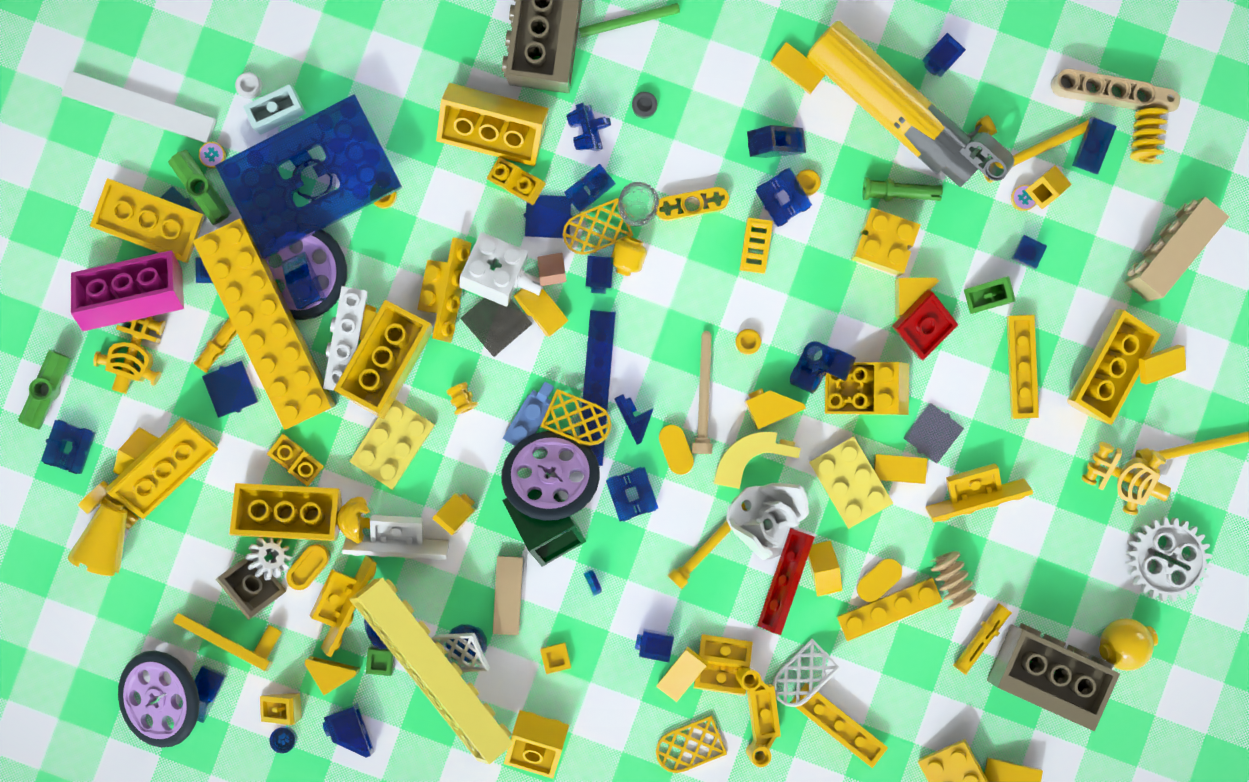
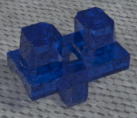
M584 103L575 105L576 110L566 115L570 128L582 127L583 134L573 137L575 149L578 151L603 150L598 130L611 126L610 118L600 117L595 119L591 105H584Z
M598 164L568 188L564 194L578 212L581 213L614 187L616 183L602 165ZM585 186L590 190V195L584 189Z

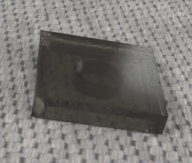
M483 298L460 318L494 358L533 325L512 299L506 307Z

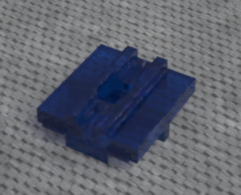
M791 168L784 169L755 190L764 204L765 210L769 212L777 227L783 226L789 220L813 206ZM782 191H785L790 199L784 205L778 197V194Z
M59 419L55 420L49 439L45 441L47 445L41 461L43 464L66 471L69 470L68 472L74 474H82L96 432ZM67 441L73 442L72 450L69 453L64 452Z
M639 467L631 472L619 476L615 475L606 480L620 522L659 509L645 467ZM636 487L639 499L629 502L625 490Z

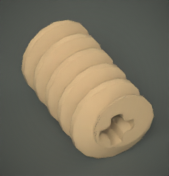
M959 551L948 552L929 561L936 562L931 571H940L941 573L935 580L945 582L939 590H948L949 592L943 599L953 601L947 607L948 610L957 609L975 600L973 598L977 595L976 590L969 589L973 582L971 580H964L969 575L968 571L960 570L964 567V562L955 561L961 555Z

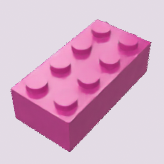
M172 250L71 272V315L82 331L184 309L182 267Z

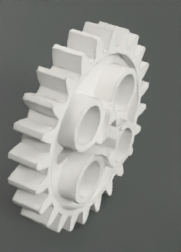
M1161 517L1160 524L1157 520H1151L1152 528L1148 525H1141L1144 531L1143 534L1134 532L1138 540L1137 542H1128L1134 549L1126 551V554L1132 556V560L1126 561L1125 564L1133 566L1128 575L1137 576L1132 583L1135 585L1143 584L1140 589L1141 592L1146 593L1150 590L1149 597L1155 599L1159 594L1160 601L1165 602L1167 597H1169L1170 601L1176 602L1177 594L1181 599L1186 600V591L1195 595V585L1204 587L1200 579L1201 577H1210L1204 570L1212 568V565L1206 563V559L1213 557V555L1205 553L1204 550L1208 549L1210 544L1201 543L1205 535H1195L1197 527L1192 526L1188 529V521H1182L1179 524L1178 518H1172L1169 523L1168 518ZM1161 536H1165L1167 540L1166 546L1163 549H1160L1158 546V539ZM1187 546L1190 549V556L1184 560L1181 553L1183 548ZM1151 548L1160 554L1168 555L1171 559L1184 563L1190 568L1185 570L1178 565L1170 564L1167 560L1150 554L1148 549ZM1154 559L1156 569L1150 573L1147 569V564L1150 560ZM1178 570L1180 578L1178 582L1173 583L1171 574Z

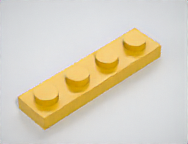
M1035 315L1006 316L1011 419L1039 418Z
M930 577L836 617L848 642L943 601L934 579Z
M805 682L800 691H809V684ZM818 691L801 706H796L799 711L872 769L888 749L884 743ZM796 695L792 698L790 703H796ZM800 695V701L807 695Z

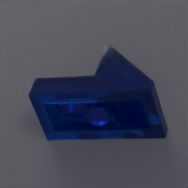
M624 394L614 398L636 444L642 443L654 408L635 417L633 412L637 411L631 397L625 398Z
M205 665L201 666L194 680L200 701L197 721L201 723L205 722L227 677Z

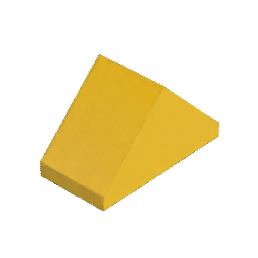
M937 278L896 279L895 317L899 319L928 289L931 290L939 280Z
M139 427L118 449L113 472L120 475L159 438Z
M831 540L812 544L808 561L817 597L842 591L840 567Z
M310 656L305 660V666L323 695L331 692L360 672V667Z
M300 693L261 695V722L295 725L302 719Z

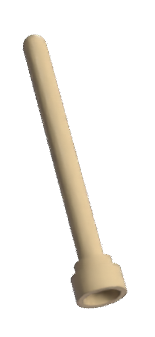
M704 331L701 335L698 435L695 438V443H692L693 454H712L713 444L710 443V438H708L712 339L709 331Z

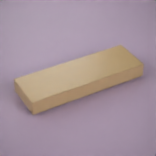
M497 556L493 634L519 635L523 557Z

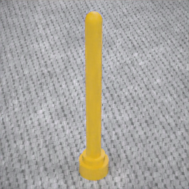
M1089 119L1013 155V166L1094 129L1096 121ZM995 162L997 167L1004 169L1001 163ZM984 175L985 179L989 183L993 182V180L989 179Z
M1249 431L1159 451L1144 448L1136 450L1135 458H1143L1149 462L1152 459V453L1157 452L1167 460L1249 442Z
M745 503L741 505L742 509L747 511ZM727 520L682 567L673 568L667 576L680 589H683L689 583L687 581L690 578L689 574L732 530Z

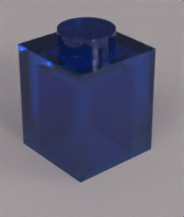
M946 33L922 61L925 63L924 66L928 72L941 78L966 49L949 33Z
M588 255L585 287L586 289H591L590 293L605 295L606 290H612L614 257Z
M643 628L642 635L637 634L634 649L639 650V657L669 663L674 634Z

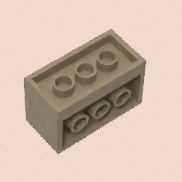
M514 0L515 5H511L509 11L512 31L507 30L505 41L508 56H503L502 72H504V77L507 78L510 86L570 94L583 0ZM536 56H540V57H541V58H539V59H537V60H533V59H532L533 57H536Z
M1023 623L1019 627L1011 624L986 681L1003 691L1095 732L1120 676V673L1112 670L1114 664L1094 655L1088 659L1089 653L1069 644L1067 648H1064L1065 642L1047 634H1044L1043 638H1041V631Z

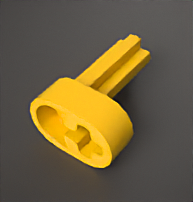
M102 481L82 499L78 506L88 515L100 504L108 503L109 500H117L107 494L105 488L109 484ZM124 506L123 508L127 510L126 529L129 530L139 518Z

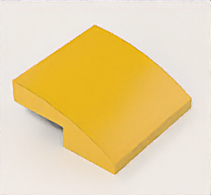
M701 634L698 655L705 659L708 664L695 679L693 688L745 696L746 689L740 686L736 679V672L743 667L750 668L753 642Z
M987 757L984 774L988 782H1041L1043 770Z

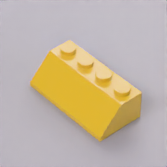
M449 83L441 99L436 141L535 166L545 131L549 108Z
M384 300L333 390L361 408L384 419L434 331L431 323Z

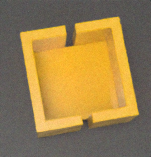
M872 207L866 214L860 232L862 235L857 240L851 260L896 276H901L905 272L912 252L909 249L914 246L921 224Z

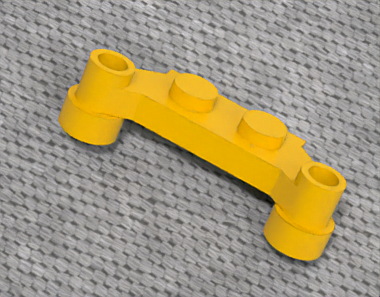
M743 667L736 672V679L740 686L747 690L753 741L747 746L746 754L755 766L761 768L770 763L772 755L769 749L775 739L781 737L775 687L772 684H765L761 680L760 674L754 669Z

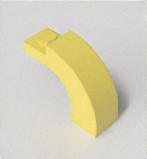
M759 432L744 436L734 442L723 453L716 467L713 484L740 489L744 468L753 457L762 453H773L799 458L801 448L795 447V442L780 439L779 444L775 443L777 437L775 432Z

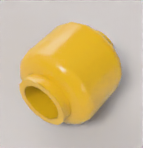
M624 236V239L616 241L610 261L613 266L617 267V273L630 276L631 272L638 273L642 270L647 255V250L643 246L644 242L628 236Z

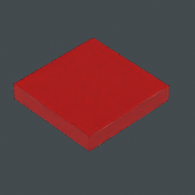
M928 289L892 327L917 358L924 361L959 324L937 296Z

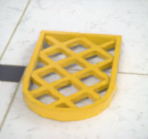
M618 198L578 213L568 220L563 230L564 243L568 249L580 255L596 253L603 248L615 244L618 241L616 239L619 232L626 234L628 237H633L634 235ZM614 203L611 211L602 208ZM616 205H618L622 215L614 213ZM597 210L595 217L586 215ZM600 211L609 214L607 222L597 219ZM612 215L621 219L618 227L609 224ZM581 216L578 224L571 222ZM584 217L593 221L590 229L581 226ZM623 221L625 222L629 232L621 229ZM596 222L604 225L602 234L592 231ZM568 225L576 227L573 236L566 234ZM607 227L616 230L613 239L604 236ZM579 229L588 232L585 241L576 238ZM591 234L600 237L597 246L588 243ZM566 237L572 239L570 245L568 244ZM602 239L610 241V243L600 247ZM574 241L583 244L581 251H576L572 248ZM586 245L594 248L591 251L584 252Z
M559 389L556 390L540 425L544 429L574 440L579 444L589 446L600 444L606 440L612 426L611 418L605 409L595 403ZM562 395H565L572 399L563 401ZM557 397H559L561 403L554 406ZM578 401L587 404V406L580 408ZM574 402L577 410L568 413L565 405ZM563 407L565 415L556 418L554 410ZM594 407L601 410L602 413L596 415ZM591 408L593 416L584 419L582 411ZM551 412L553 420L546 422ZM579 413L582 421L572 424L570 416ZM606 415L608 424L601 426L598 418ZM567 418L570 426L561 429L558 421ZM595 420L598 428L589 431L586 423ZM555 423L558 430L550 428L548 425ZM583 425L586 433L577 436L574 428ZM607 428V431L604 434L603 429ZM572 430L574 437L567 435L563 432ZM600 431L602 438L593 441L591 434ZM588 436L590 442L582 441L580 439Z
M712 715L671 730L661 737L656 747L657 761L662 768L673 773L689 771L692 768L727 755ZM707 721L705 728H702L697 725ZM711 722L716 733L708 730ZM691 727L688 735L680 732ZM694 728L703 731L700 740L691 737ZM706 733L715 736L711 745L703 742ZM674 734L671 742L665 739ZM677 735L686 738L683 747L674 743ZM717 739H719L723 750L714 747ZM689 740L698 743L695 752L686 749ZM662 742L669 744L666 753L659 751V746ZM701 745L710 748L706 757L698 754ZM672 746L681 750L678 759L669 755ZM713 750L720 753L718 755L710 757ZM684 751L693 755L690 763L681 760ZM659 755L664 756L663 761L660 760ZM696 757L703 759V761L693 764ZM667 758L676 761L673 769L665 766ZM679 763L687 766L682 769H677Z

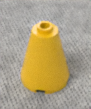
M109 500L108 503L100 505L67 557L69 562L77 567L82 563L88 566L86 571L99 575L114 576L115 572L119 574L127 519V510L123 508L124 504L115 500Z

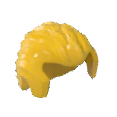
M358 496L350 499L340 508L337 516L338 528L345 537L358 544L364 538L362 530L364 528L370 529V518L361 516L362 513L367 514L370 512L366 500Z

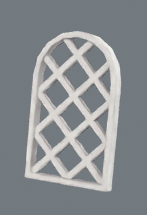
M475 633L442 634L431 638L434 643L436 640H441L440 644L442 646L444 641L452 646L450 650L443 646L448 653L447 659L452 663L450 661L452 656L459 661L457 665L462 672H480L490 669ZM458 640L466 645L464 650L457 645ZM469 648L476 652L475 657L467 652ZM454 649L462 653L461 658L453 653ZM465 656L472 660L471 665L464 661Z
M811 639L774 677L773 686L775 687L777 700L785 706H801L840 667L827 652ZM814 645H815L822 653H814ZM811 646L810 653L803 654ZM801 657H810V666H801ZM814 657H823L822 666H813ZM826 657L835 666H826ZM798 659L797 666H791ZM826 669H833V670L826 676ZM797 670V679H788V671ZM801 670H810L809 679H801ZM813 670H822V679H813ZM785 672V679H779ZM788 682H797L796 691L788 692ZM800 682H809V691H800ZM813 682H820V683L813 689ZM777 683H784V692H777ZM778 695H784V701ZM787 695H796V703H787ZM800 695H807L800 701Z

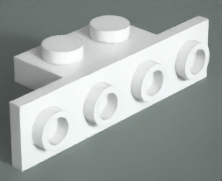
M341 287L336 317L332 318L330 332H333L332 341L328 342L326 349L328 363L323 389L333 390L358 348L368 294L366 290Z
M371 515L370 536H364L363 541L359 544L346 537L342 554L446 560L449 540L424 539L423 518Z

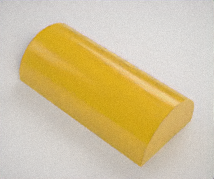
M1116 309L1071 391L1067 403L1098 421L1112 425L1140 374L1139 358L1151 354L1161 334L1127 311Z
M235 483L229 534L231 536L336 541L340 531L337 526V516L342 507L341 491L339 488Z

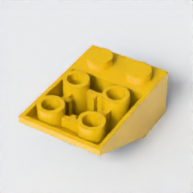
M826 362L825 414L909 415V363Z

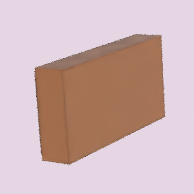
M562 252L537 257L541 286L567 281Z

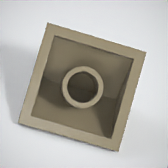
M245 557L215 580L246 618L250 620L275 602L286 590L273 575L269 580H265L264 572L261 576L255 577V572L258 569L255 567L249 570L248 566L253 561L247 560Z

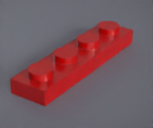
M790 528L757 626L774 634H782L815 538L814 536Z

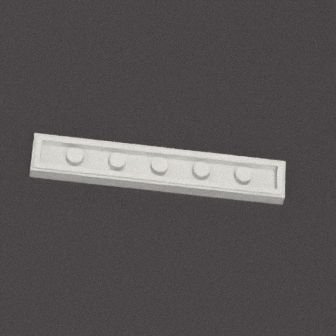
M70 70L61 93L65 97L203 143L210 141L217 121L215 118Z

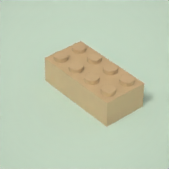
M1207 197L1199 200L1193 199L1189 204L1184 203L1175 213L1177 216L1176 220L1172 224H1166L1160 231L1159 235L1161 238L1156 244L1151 243L1143 252L1144 259L1140 263L1136 262L1126 273L1129 277L1124 283L1147 302L1165 297L1230 217Z

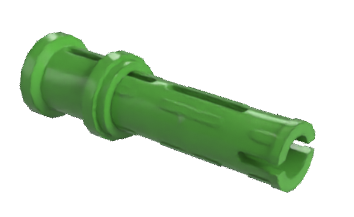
M865 177L862 188L863 200L878 198L884 199L885 202L892 201L893 198L941 201L942 197L940 195L943 193L942 185L894 183V180L890 178L880 181L870 180L869 177Z

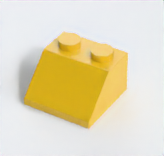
M519 710L511 736V741L514 744L508 748L504 764L554 778L569 724L562 723L556 719L545 718L533 712Z

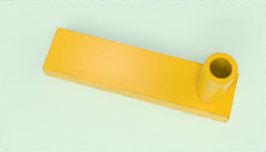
M178 613L173 620V623L267 672L273 663L268 660V657L282 634V631L268 625L253 652L181 613Z

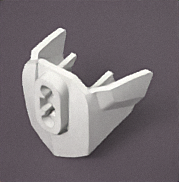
M770 483L764 486L746 487L728 506L726 519L732 531L762 560H770L782 554L790 528L795 529V527H798L799 522L809 515L808 498L804 488L795 484ZM742 502L745 503L747 511L742 509Z

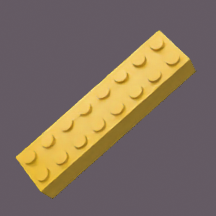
M237 219L193 240L284 430L335 407L336 404L329 390L323 389L324 380L247 220Z

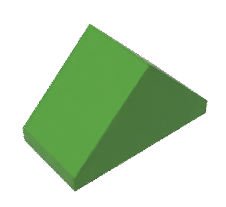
M1009 276L964 289L970 314L1016 301Z

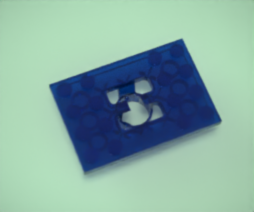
M355 94L215 165L263 259L403 188ZM321 146L326 158L323 161L313 159L308 151ZM290 160L296 168L291 178L283 179L279 167ZM311 165H314L312 167L318 178L325 174L330 177L327 190L315 197L303 194L300 191V187L304 185L300 177L301 172ZM335 174H336V176H337V178H338V180H339V182H340V186H339V188H337L336 190H335V187H336ZM297 192L302 198L310 201V203L298 207L293 199L294 193Z

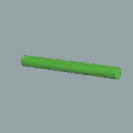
M678 3L580 27L579 31L581 38L678 14L680 9Z

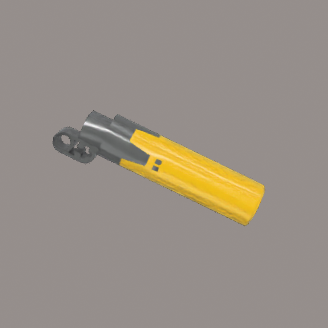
M840 20L835 21L809 50L807 59L936 175L942 171L954 183L962 187L978 169L989 179L1000 181L1006 177L1013 167V155L995 138L985 132L977 133L973 138H970ZM995 162L1001 163L1004 169L997 167Z

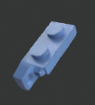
M544 382L539 392L532 390L502 439L516 446L521 440L536 434L552 401L548 397L554 389L553 385Z

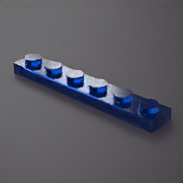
M590 310L583 399L595 403L608 411L616 312ZM594 407L596 415L602 413L601 410ZM591 408L582 411L584 419L593 416ZM606 415L598 418L601 426L607 423ZM595 420L586 423L589 431L598 428ZM580 425L579 435H582L586 433L584 426ZM600 431L591 434L593 441L602 438ZM588 436L581 438L582 441L590 442ZM605 440L600 444L589 446L596 455L599 466H603Z

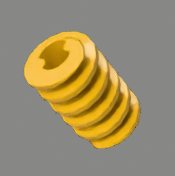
M1144 108L1135 112L1134 117L1138 121L1134 122L1133 128L1137 131L1132 134V138L1136 140L1131 144V148L1135 150L1130 153L1132 160L1143 164L1163 163V161L1156 159V156L1164 154V151L1158 149L1157 146L1165 144V141L1159 139L1158 136L1166 134L1167 131L1159 128V126L1167 124L1168 121L1160 117L1161 115L1168 114L1169 110Z

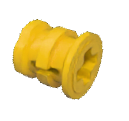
M467 382L460 383L446 391L452 398L450 400L452 406L456 407L455 415L466 413L478 406V402H473L472 392H468Z

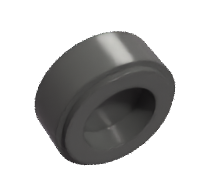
M640 92L632 100V110L639 118H650L657 111V100L649 92Z

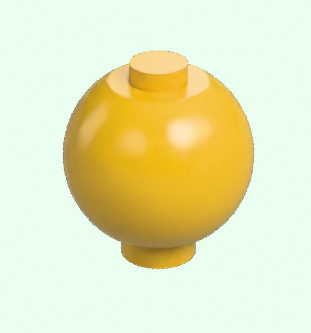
M1118 619L1111 622L1102 632L1099 652L1101 657L1107 662L1114 664L1116 669L1123 671L1137 670L1147 664L1152 657L1154 646L1158 644V636L1151 626L1146 627L1133 619Z

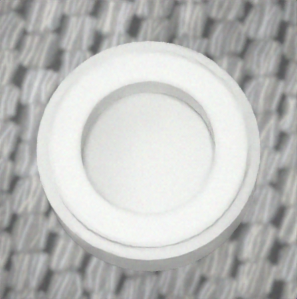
M242 73L235 82L236 91L245 99H254L262 92V82L254 73Z

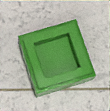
M368 647L366 674L392 676L394 655L387 648Z

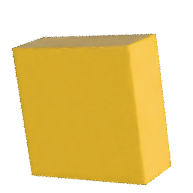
M566 642L540 648L546 674L571 668Z

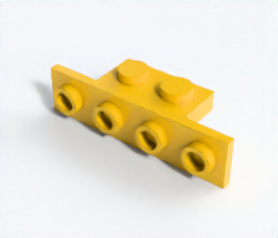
M456 237L452 238L448 262L427 260L417 310L437 314L432 339L448 343L452 342L457 313L460 307L462 293L460 275L470 256L472 244Z
M994 463L946 477L950 499L925 506L933 523L943 522L962 514H972L976 510L996 507L1001 503L1011 500H1021L1025 496L1033 495V490L1024 478L1001 484L999 468Z
M365 555L355 578L331 569L309 614L312 619L331 626L321 646L323 652L329 657H332L334 651L339 649L342 643V634L345 628L349 627L353 621V612L356 607L349 599L366 586L368 581H371L375 576L377 563L368 555Z

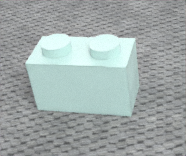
M290 84L243 106L253 129L260 135L307 114L296 90Z

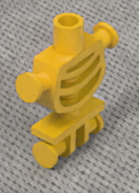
M150 316L146 319L141 318L128 321L132 323L130 328L117 325L116 330L133 336L131 342L113 344L109 348L107 355L101 354L100 351L95 352L94 366L106 365V371L116 374L112 390L127 394L131 379L139 382L147 379L151 381V385L155 386L162 373L151 370L153 357L140 344L142 339L160 343V338L151 336L149 333L150 330L157 332V335L161 336L165 329V321L161 320L158 322ZM140 324L143 325L141 332L138 331ZM128 347L127 354L117 353L121 348ZM138 351L144 356V361L136 357ZM125 358L123 363H115V359ZM134 362L140 366L141 370L133 365Z
M1106 442L1099 443L1100 449L1098 453H1094L1092 456L1095 463L1089 462L1087 465L1088 472L1081 477L1084 482L1096 485L1097 475L1102 476L1098 483V489L1101 490L1105 488L1111 475L1118 477V495L1121 499L1128 501L1122 510L1130 515H1137L1139 512L1137 509L1138 504L1145 505L1150 495L1165 502L1171 492V487L1158 482L1160 478V469L1158 467L1167 462L1162 455L1153 452L1152 459L1149 462L1143 458H1133L1122 468H1119L1116 465L1122 456V449L1117 447L1112 458H1109L1108 455L1114 451V447ZM1122 481L1128 482V491L1122 487ZM1134 485L1137 486V494L1132 492Z

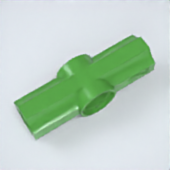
M185 149L173 155L168 161L169 165L184 184L187 193L194 198L211 224L216 225L227 219L232 212L188 150ZM204 181V190L201 193H196V184Z
M53 350L48 351L37 378L29 385V396L18 418V422L41 430L53 401L60 395V384L72 360L71 358ZM46 383L49 391L46 396H43L41 394V387Z

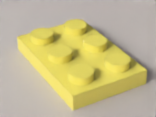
M395 399L385 418H377L349 462L394 490L435 427V424Z
M854 436L809 461L848 529L894 504Z

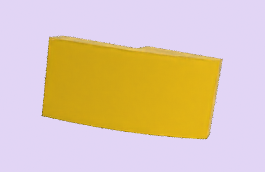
M501 157L497 159L486 178L488 181L531 205L535 204L546 185L543 180L523 171L518 166Z
M523 288L513 295L525 313L533 317L545 336L550 337L569 321L543 289L539 296Z
M284 433L280 435L267 452L269 457L287 469V472L307 487L324 467L317 459Z

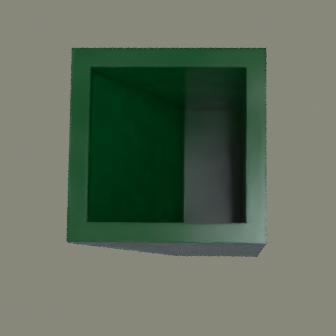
M533 489L527 496L531 500H537L542 496V492L538 489ZM559 492L555 493L553 498L557 502H563ZM507 498L502 500L528 551L541 567L587 542L572 515L559 520L535 519L518 511Z

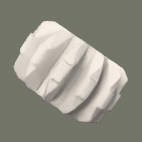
M259 537L256 540V544L249 546V550L252 553L247 554L246 559L253 561L248 566L249 570L255 567L258 569L255 572V577L261 576L264 572L265 580L271 579L272 575L275 578H279L281 571L285 572L289 569L285 562H289L292 557L284 555V553L290 548L289 546L280 547L283 541L281 538L277 539L274 543L273 538L267 537L264 540L262 537ZM271 554L273 559L266 562L264 557Z

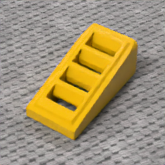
M747 218L739 271L765 274L773 221ZM751 228L766 229L765 233L751 232ZM750 238L764 239V244L749 241ZM748 248L763 250L762 254L748 253ZM747 258L761 260V265L746 263Z

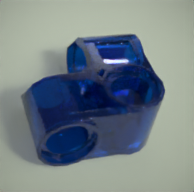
M817 341L810 342L805 346L797 365L791 373L790 384L813 394L818 389L826 373L845 381L855 363L856 357ZM822 350L820 359L814 361L815 354Z

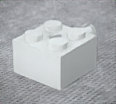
M480 232L460 275V288L506 307L511 300L515 288L520 287L539 296L543 286H541L539 278L524 273L529 251Z

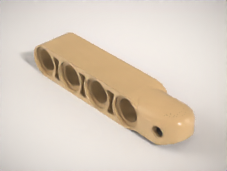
M1075 69L1062 70L1051 82L1053 93L1059 97L1132 110L1162 108L1169 110V112H1174L1178 109L1181 99L1180 95L1173 89L1153 86L1148 82ZM1061 78L1069 80L1070 88L1062 86ZM1086 82L1094 84L1096 88L1095 93L1087 90ZM1112 86H1115L1120 90V97H1116L1113 95L1111 90ZM1137 91L1145 94V102L1138 99Z

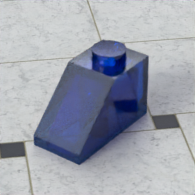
M769 125L747 131L750 157L771 158L806 153L803 128Z
M306 252L281 262L286 286L297 309H305L327 299Z
M358 703L328 713L324 717L325 721L322 723L324 732L327 737H331L333 743L365 758L370 757L375 752Z

